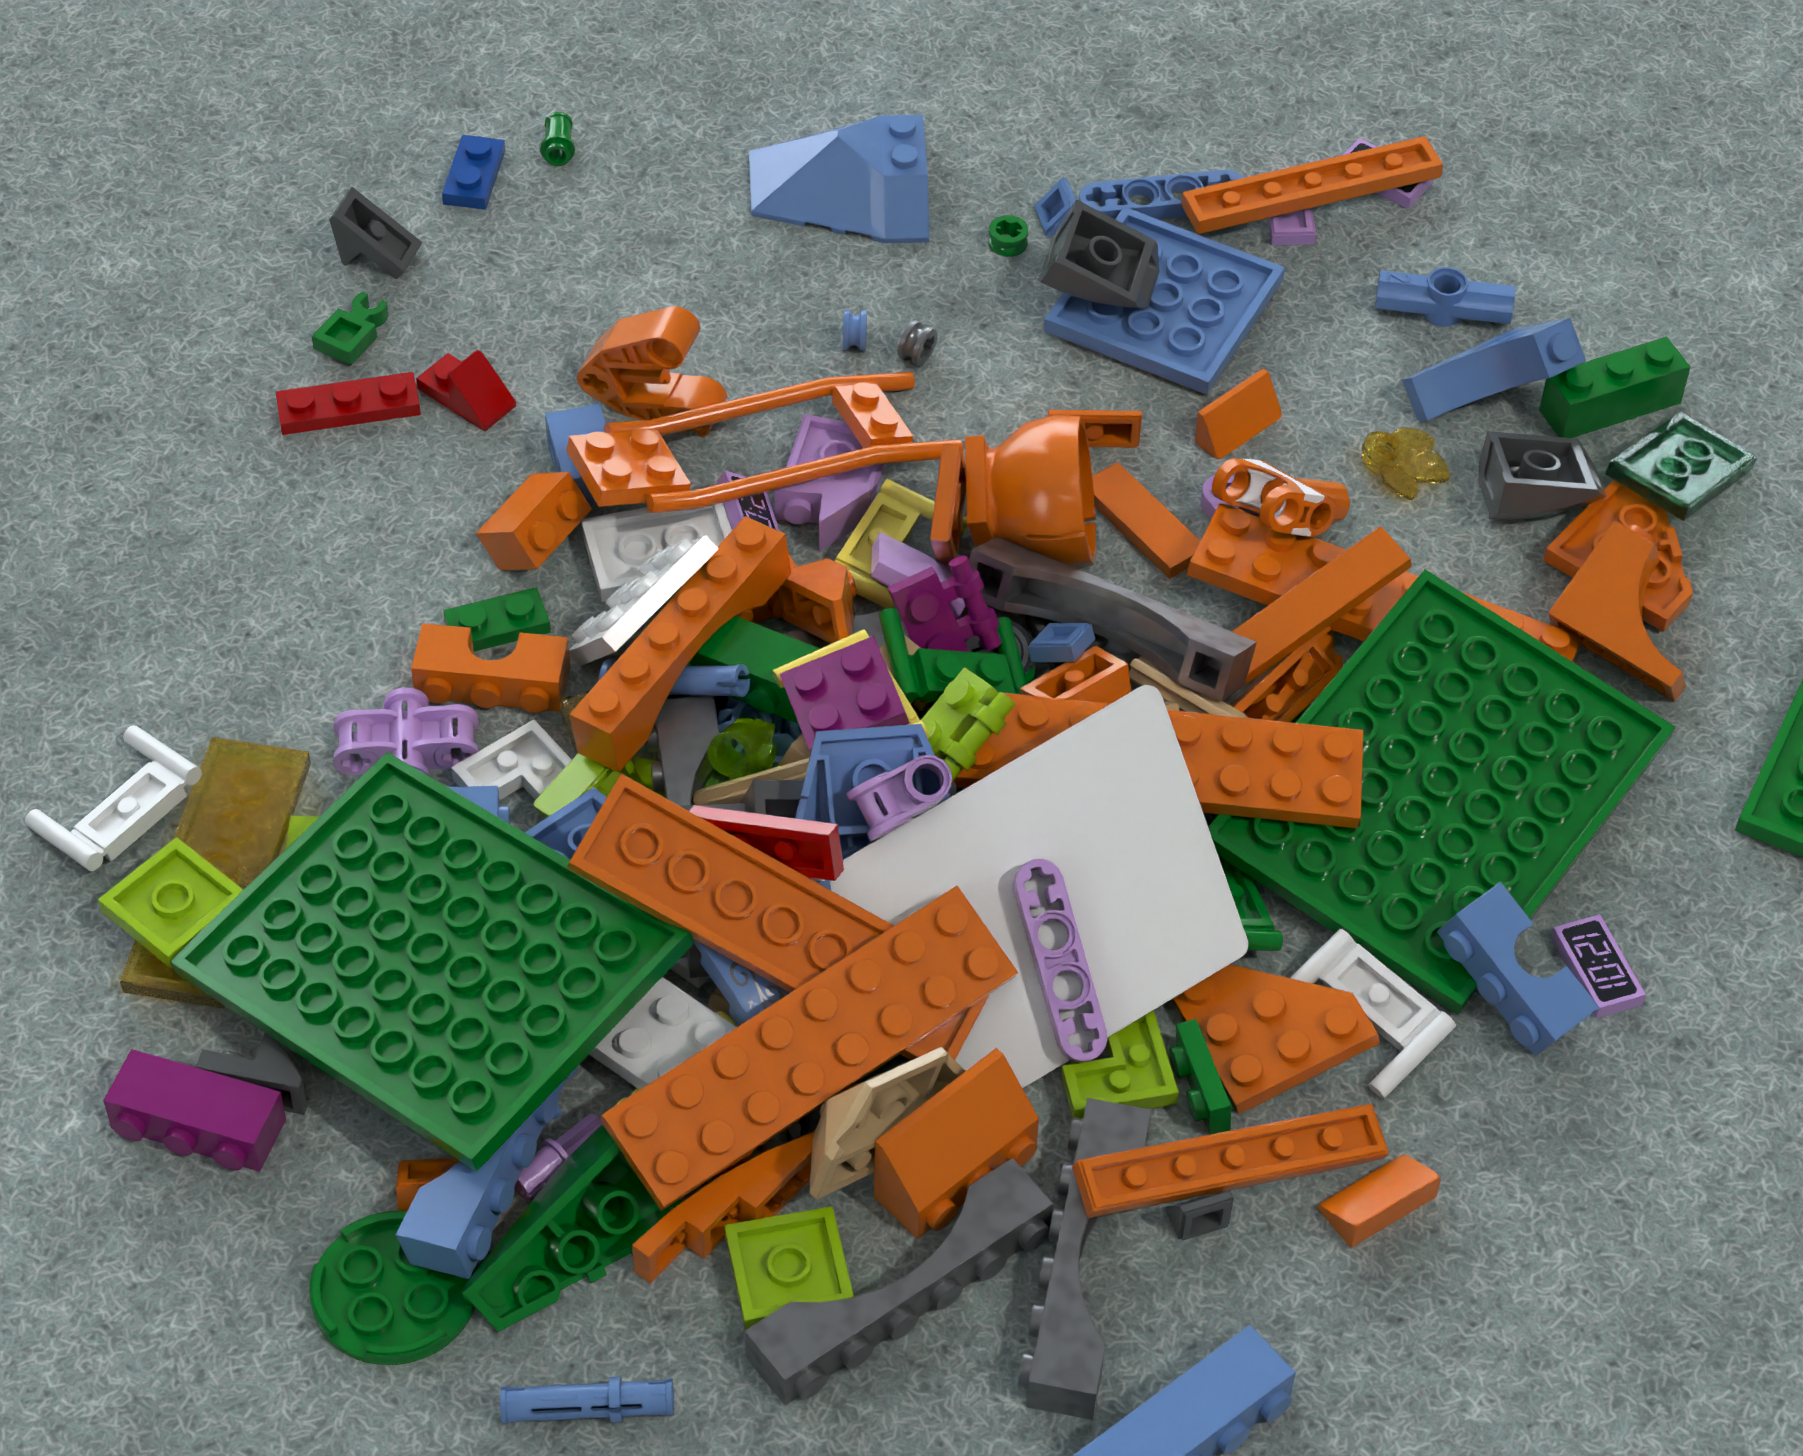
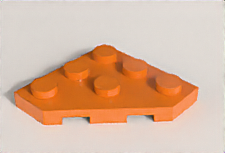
M1624 469L1604 489L1607 497L1589 504L1553 540L1545 550L1543 561L1573 578L1614 521L1627 528L1632 524L1639 526L1654 538L1659 563L1652 572L1645 590L1642 619L1664 632L1690 605L1693 590L1689 578H1685L1681 564L1683 555L1675 527H1671L1667 515L1668 502L1665 492Z
M1231 964L1177 995L1175 1000L1171 999L1184 1022L1197 1019L1225 1092L1237 1113L1249 1110L1380 1044L1378 1032L1352 992Z

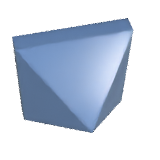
M1064 177L1034 206L1046 237L1055 235L1061 221L1076 201L1070 184Z

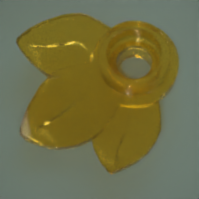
M1401 427L1392 433L1375 431L1368 434L1362 443L1361 458L1367 469L1380 475L1383 484L1388 489L1408 500L1415 498L1418 483H1445L1450 478L1445 460L1436 451L1432 450L1436 440L1422 430Z

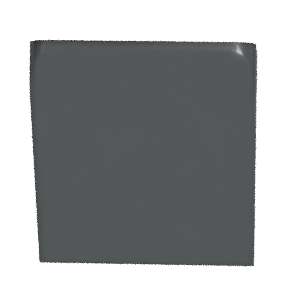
M1222 1191L1166 1206L1167 1215L1178 1239L1183 1241L1228 1227L1234 1197L1231 1191Z

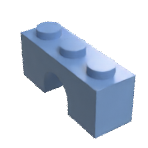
M1500 882L1454 915L1437 933L1443 939L1444 946L1449 955L1457 962H1460L1476 981L1481 996L1487 1002L1493 1004L1508 1022L1514 1038L1537 1056L1600 1007L1567 965L1556 974L1545 978L1535 977L1522 969L1516 960L1514 945L1517 937L1528 929L1533 922Z

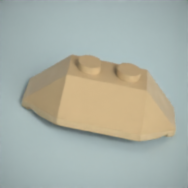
M940 1047L883 1074H874L865 1082L845 1092L841 1091L825 1101L820 1108L821 1118L812 1138L810 1194L818 1200L874 1173L875 1140L954 1081L965 1070Z

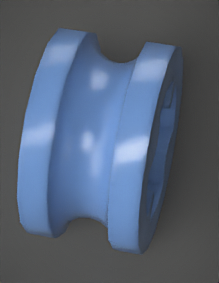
M844 310L843 350H849L851 346L855 345L859 347L860 351H866L867 310H861V313L858 315H853L850 310Z

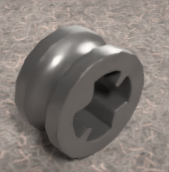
M916 320L910 322L900 338L897 349L898 357L904 360L911 357L913 364L922 366L934 351L938 338L937 330L932 327L923 329L922 323Z

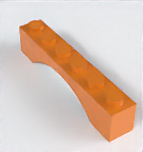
M744 516L720 543L719 549L689 578L569 714L579 754L618 773L649 739L658 714L672 687L700 647L734 616L750 608L764 606L791 575L785 533Z

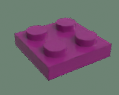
M874 636L780 673L810 754L816 731L897 726L910 723Z

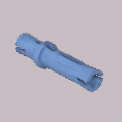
M621 1376L609 1377V1382L557 1384L530 1387L501 1386L502 1424H508L509 1422L610 1418L611 1423L623 1422V1417L646 1415L674 1416L673 1379L622 1382Z

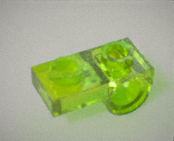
M740 718L732 722L716 735L709 744L708 758L713 768L722 775L728 776L729 780L771 769L777 752V744L772 742L775 724L749 718ZM731 739H735L743 745L746 756L734 750Z

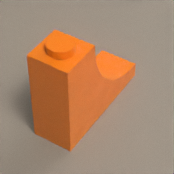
M1614 521L1548 612L1551 625L1582 637L1579 645L1675 702L1686 688L1683 671L1671 664L1654 646L1647 634L1642 619V606L1647 583L1659 563L1656 544H1654L1655 540L1647 531L1639 526L1632 524L1627 528Z

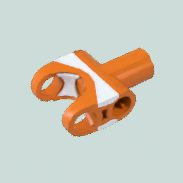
M1229 459L1219 467L1212 483V493L1216 498L1232 506L1246 508L1259 513L1264 525L1280 533L1319 536L1331 524L1343 520L1350 506L1347 488L1341 483L1292 477L1262 460ZM1235 473L1232 484L1226 489L1229 478Z

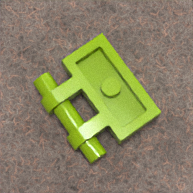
M965 667L947 685L944 693L921 719L928 731V741L934 755L944 760L950 768L952 782L963 769L969 771L978 760L974 755L992 733L995 735L1000 733L1007 724L1004 718L1016 705L1004 693L998 692L990 684Z

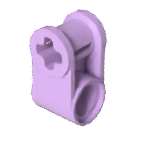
M924 755L890 772H884L848 791L846 795L849 801H856L870 828L867 835L870 841H873L911 821L913 817L939 804L951 787L952 774L944 760L937 756ZM922 769L934 772L939 778V791L932 795L921 794L913 786L912 775Z

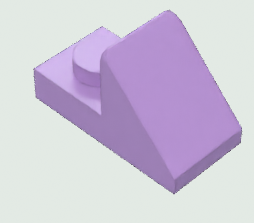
M816 479L775 490L776 520L788 521L798 525L819 523V551L824 550L855 530L871 505V483Z

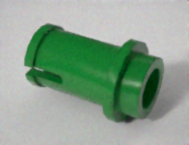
M552 112L550 114L551 119L549 117L545 118V138L541 142L540 152L549 164L563 166L572 159L575 153V145L571 140L573 122L571 117L564 112Z

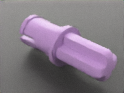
M594 1113L588 1114L557 1140L546 1138L542 1143L543 1148L536 1152L530 1166L523 1168L514 1186V1190L527 1202H531L560 1165L600 1125H603L600 1118Z

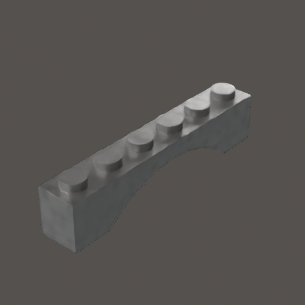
M995 537L973 548L971 551L969 563L972 570H977L984 584L981 592L986 604L1006 612L1026 614L1061 623L1092 624L1095 634L1108 638L1147 658L1165 671L1176 683L1221 702L1245 685L1257 644L1256 641L1000 537Z
M714 696L667 699L658 714L647 740L648 752H658L659 761L651 762L653 791H663L665 798L679 806L694 805V792L705 788L708 780L720 766V733ZM695 944L681 958H687L690 978L709 976L700 964L702 954Z
M1087 1098L1084 1117H1073L1070 1129L1068 1149L1077 1150L1074 1164L1080 1159L1146 1147L1152 1110ZM1064 1162L1058 1194L1067 1196L1065 1209L1054 1208L1048 1241L1058 1243L1055 1257L1044 1255L1038 1288L1048 1291L1045 1305L1034 1303L1028 1336L1038 1339L1035 1353L1024 1351L1018 1385L1028 1387L1026 1403L1028 1408L1093 1420L1103 1371L1106 1344L1092 1323L1082 1296L1078 1267L1085 1242L1100 1216L1087 1217L1072 1169L1074 1164Z
M1011 1158L969 1186L963 1209L950 1234L928 1259L908 1275L881 1289L853 1298L825 1302L790 1301L745 1331L746 1359L784 1405L789 1404L799 1396L802 1399L814 1396L826 1385L828 1377L845 1366L848 1369L858 1367L869 1358L874 1347L891 1336L893 1339H899L905 1336L915 1327L919 1317L932 1308L936 1307L939 1310L947 1308L959 1298L964 1287L979 1277L983 1281L988 1280L998 1274L1005 1266L1007 1259L1020 1250L1024 1249L1026 1252H1030L1038 1248L1049 1236L1053 1202L1018 1163Z

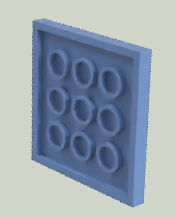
M1124 207L1116 220L1156 240L1158 245L1160 272L1148 308L1101 304L1063 292L1045 317L1044 332L1208 395L1284 280L1285 267Z

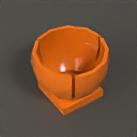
M1052 415L1026 422L996 448H991L987 445L984 435L965 437L967 525L975 547L995 537H1000L1076 569L1093 566L1096 557V522L1086 524L1084 522L1096 520L1090 449L1082 417L1076 415Z

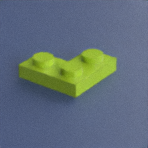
M1154 1010L1107 1037L1106 1048L1109 1058L1062 1066L1061 1080L1072 1119L1073 1117H1084L1087 1098L1145 1109L1175 1105L1178 1102L1179 1091Z

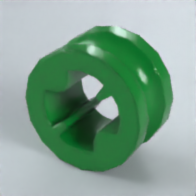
M1003 215L991 222L989 225L988 241L989 247L994 253L1004 257H1013L1020 255L1026 250L1028 246V225L1023 219L1013 215Z

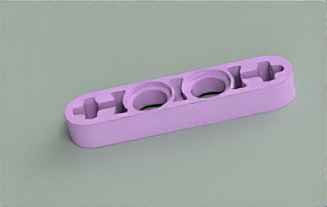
M1033 859L1025 863L1015 874L1013 880L1015 898L1057 1045L1061 1053L1069 1060L1087 1062L1098 1057L1105 1049L1107 1043L1106 1026L1063 876L1059 868L1051 861ZM1031 870H1038L1041 877H1050L1052 885L1047 887L1044 892L1047 905L1057 900L1061 910H1050L1036 918L1032 917L1030 908L1037 909L1041 904L1036 891H1026L1024 883L1032 878ZM1047 920L1060 922L1067 931L1066 944L1058 950L1045 948L1038 939L1039 927ZM1062 971L1076 974L1082 983L1081 994L1074 1001H1063L1053 991L1054 978ZM1085 1003L1088 1004L1090 1013L1079 1015L1083 1029L1086 1031L1093 1030L1096 1036L1095 1040L1088 1043V1053H1083L1079 1045H1070L1068 1036L1076 1032L1073 1017L1062 1021L1059 1011H1070Z

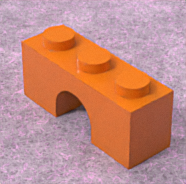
M422 623L411 666L413 687L426 694L429 702L440 704L453 701L474 703L482 708L505 706L523 708L532 713L544 711L561 712L571 667L568 637L519 633L516 648L510 655L499 660H484L474 655L471 628Z

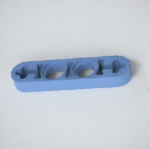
M1213 170L1094 182L1082 188L1079 193V201L1114 219L1117 218L1124 207L1158 220L1188 217L1181 206L1182 201L1172 195L1174 192L1189 191L1244 177L1232 170ZM1134 195H1144L1151 199L1152 202L1147 205H1137L1129 198Z

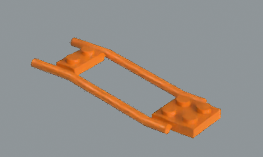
M898 372L826 377L651 420L605 423L604 432L569 436L566 452L599 507L646 503L650 513L700 509L876 464L938 460L941 458L943 443L960 445L962 450L963 444L960 439L912 442L913 434L883 393L886 391L912 390L914 388L915 378L913 373ZM833 395V405L863 448L690 491V481L662 436Z

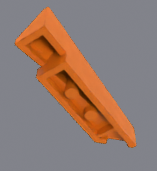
M1329 626L1274 664L1230 702L1229 705L1246 714L1247 718L1291 722L1324 690L1343 667L1342 655L1335 654L1334 630Z

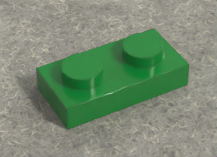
M537 587L443 610L446 626L471 628L474 652L518 641L519 633L540 635L551 633L550 621Z
M1197 1019L1176 1024V1046L1170 1047L1169 1053L1176 1076L1178 1078L1186 1076L1191 1090L1186 1091V1096L1194 1121L1203 1120L1209 1135L1231 1131V1104Z

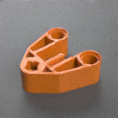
M678 306L666 307L619 319L596 341L576 377L577 383L585 393L620 414L638 420H651L727 401V392L724 387L710 377L669 373L670 369L681 366L701 329L700 322L696 316L683 307ZM714 423L689 430L699 433L698 437L703 438L709 434Z

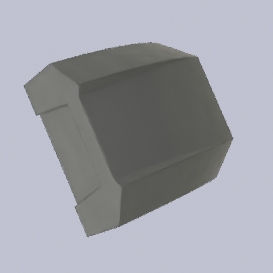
M1076 200L1061 221L1050 243L1048 254L1037 281L1066 294L1101 304L1148 308L1160 272L1156 240Z
M1487 431L1479 461L1478 483L1489 511V519L1517 520L1544 517L1583 507L1607 497L1597 469L1578 439Z

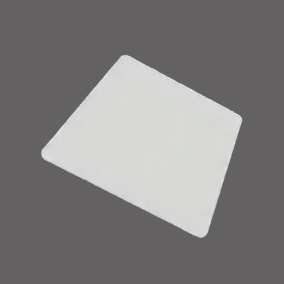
M1151 685L1140 686L903 826L843 860L844 871L836 881L830 880L831 891L894 926L958 885L1016 968L1018 974L1014 979L989 995L955 1061L967 1071L997 1048L1006 1057L1022 1088L1069 1061L1061 1053L1055 1039L1014 894L1013 880L1015 874L1025 863L1033 859L1051 861L1059 868L1063 876L1106 1026L1107 1037L1238 960L1248 949V939L1162 694ZM1031 870L1032 878L1024 883L1026 891H1036L1041 904L1037 909L1030 908L1032 917L1036 918L1050 910H1061L1057 900L1047 905L1044 892L1047 887L1052 885L1050 877H1041L1038 870ZM811 878L815 882L825 881L824 879ZM1047 920L1039 927L1038 939L1045 948L1058 950L1066 944L1067 931L1060 922ZM1069 971L1058 973L1053 981L1055 995L1066 1002L1074 1001L1079 997L1082 990V983L1079 977ZM1085 1003L1070 1011H1059L1062 1021L1073 1017L1076 1032L1068 1036L1070 1045H1079L1082 1052L1086 1051L1088 1043L1096 1039L1093 1030L1086 1031L1083 1029L1079 1017L1082 1013H1090L1088 1004Z

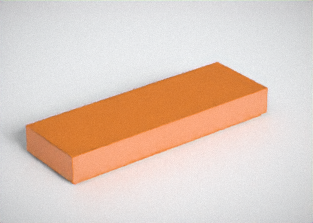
M1118 462L1093 475L1095 508L1169 579L1188 569L1190 560L1200 540Z

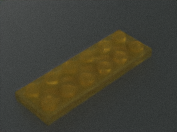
M212 737L200 767L202 776L193 785L174 838H179L244 890L279 856L289 828L290 816L294 814L311 766L309 751ZM134 941L120 978L123 993L225 1009L223 1004L177 975L173 968L168 967L138 941Z

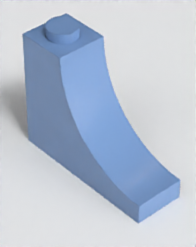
M1565 318L1511 329L1402 379L1416 418L1423 422L1495 393L1530 382L1551 378L1585 362L1586 359L1571 319Z

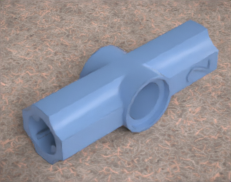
M1451 267L1434 269L1429 276L1380 270L1375 308L1423 314L1428 322L1440 327L1455 325L1461 319L1511 324L1516 286L1468 281L1463 272Z

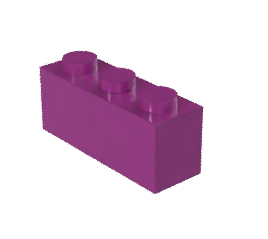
M134 1049L130 1050L103 1100L110 1126L120 1136L132 1141H140L142 1138L160 1142L170 1151L183 1156H189L194 1152L211 1157L219 1165L230 1170H241L245 1167L260 1172L286 1121L280 1091Z

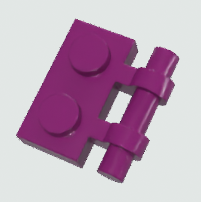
M959 556L949 562L953 577L943 582H940L933 567H929L887 587L908 638L920 648L969 652L965 640L972 636L979 637L984 650L994 649L1001 644V639L996 629L999 626V621L994 609L988 608L981 592L984 584L979 572L972 570L967 556ZM957 598H963L969 614L956 620L949 602Z

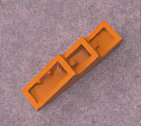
M815 1132L765 1151L719 1176L674 1207L632 1244L634 1272L651 1284L687 1247L705 1259L725 1238L724 1225L776 1216L810 1181L812 1138Z

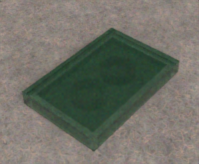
M1679 412L1609 462L1605 475L1680 520L1685 521L1744 477L1754 467L1757 457L1686 414Z

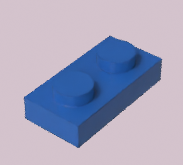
M461 136L442 192L443 205L486 210L506 151L505 140L481 136Z

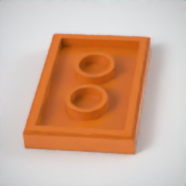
M943 443L930 541L936 560L949 565L952 559L958 557L966 495V464L960 445Z

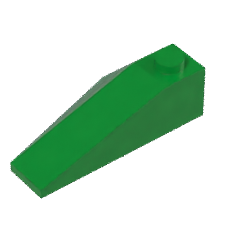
M600 1125L560 1165L460 1292L500 1332L557 1302L562 1289L585 1277L590 1283H593L606 1276L607 1273L604 1267L629 1254L633 1256L632 1244L683 1201L679 1199L661 1211L604 1125Z

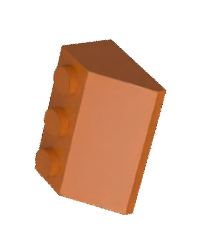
M995 1048L875 1140L874 1198L917 1239L932 1228L935 1231L945 1228L954 1219L958 1208L965 1202L967 1191L971 1184L1011 1158L1022 1167L1032 1158L1037 1150L1039 1118L1001 1051Z

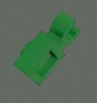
M365 292L355 296L352 301L353 309L349 313L338 308L312 335L313 349L348 365H352L376 340V327L384 324L389 316L387 302L382 300L377 307L368 309V294Z

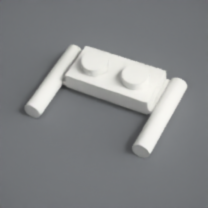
M135 725L130 726L125 731L123 736L124 742L151 759L152 762H148L78 822L71 832L38 809L31 810L25 818V825L89 871L97 870L101 866L104 856L110 861L119 856L187 797L183 787L187 784H196L202 776V771L198 766Z
M1339 929L1290 977L1291 979L1313 984L1320 979L1323 982V986L1352 992L1376 1031L1401 1051L1368 1084L1369 1088L1381 1099H1385L1456 1027L1455 1022L1449 1015L1436 1009L1432 1003L1361 945L1354 942L1353 938L1343 929Z

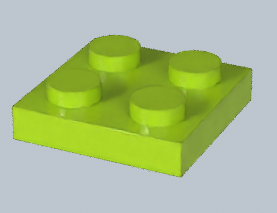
M176 837L98 899V903L104 915L172 969L170 960L230 904L243 889Z
M833 1206L724 1225L725 1240L745 1331L790 1301L825 1302L854 1297Z

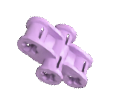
M404 687L395 689L385 696L384 709L348 710L339 714L334 719V733L338 737V749L334 752L333 765L342 774L362 775L386 752H389L428 776V770H451V767L479 751L477 744L474 743V732L478 728L479 716L473 708L462 704L429 706L426 694L414 688ZM403 702H407V711H403ZM453 719L458 720V727H453ZM354 724L357 725V733L352 732ZM455 748H460V756L455 755ZM355 753L360 754L359 762L355 761Z

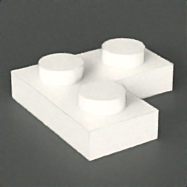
M533 719L454 765L451 769L453 780L459 787L498 786L500 800L524 787L536 800L572 759Z

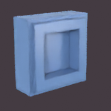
M1049 623L1027 647L1031 662H1075L1095 640L1092 624Z

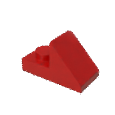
M479 350L474 351L463 361L447 353L416 378L418 390L485 432L516 407L515 399L485 355Z

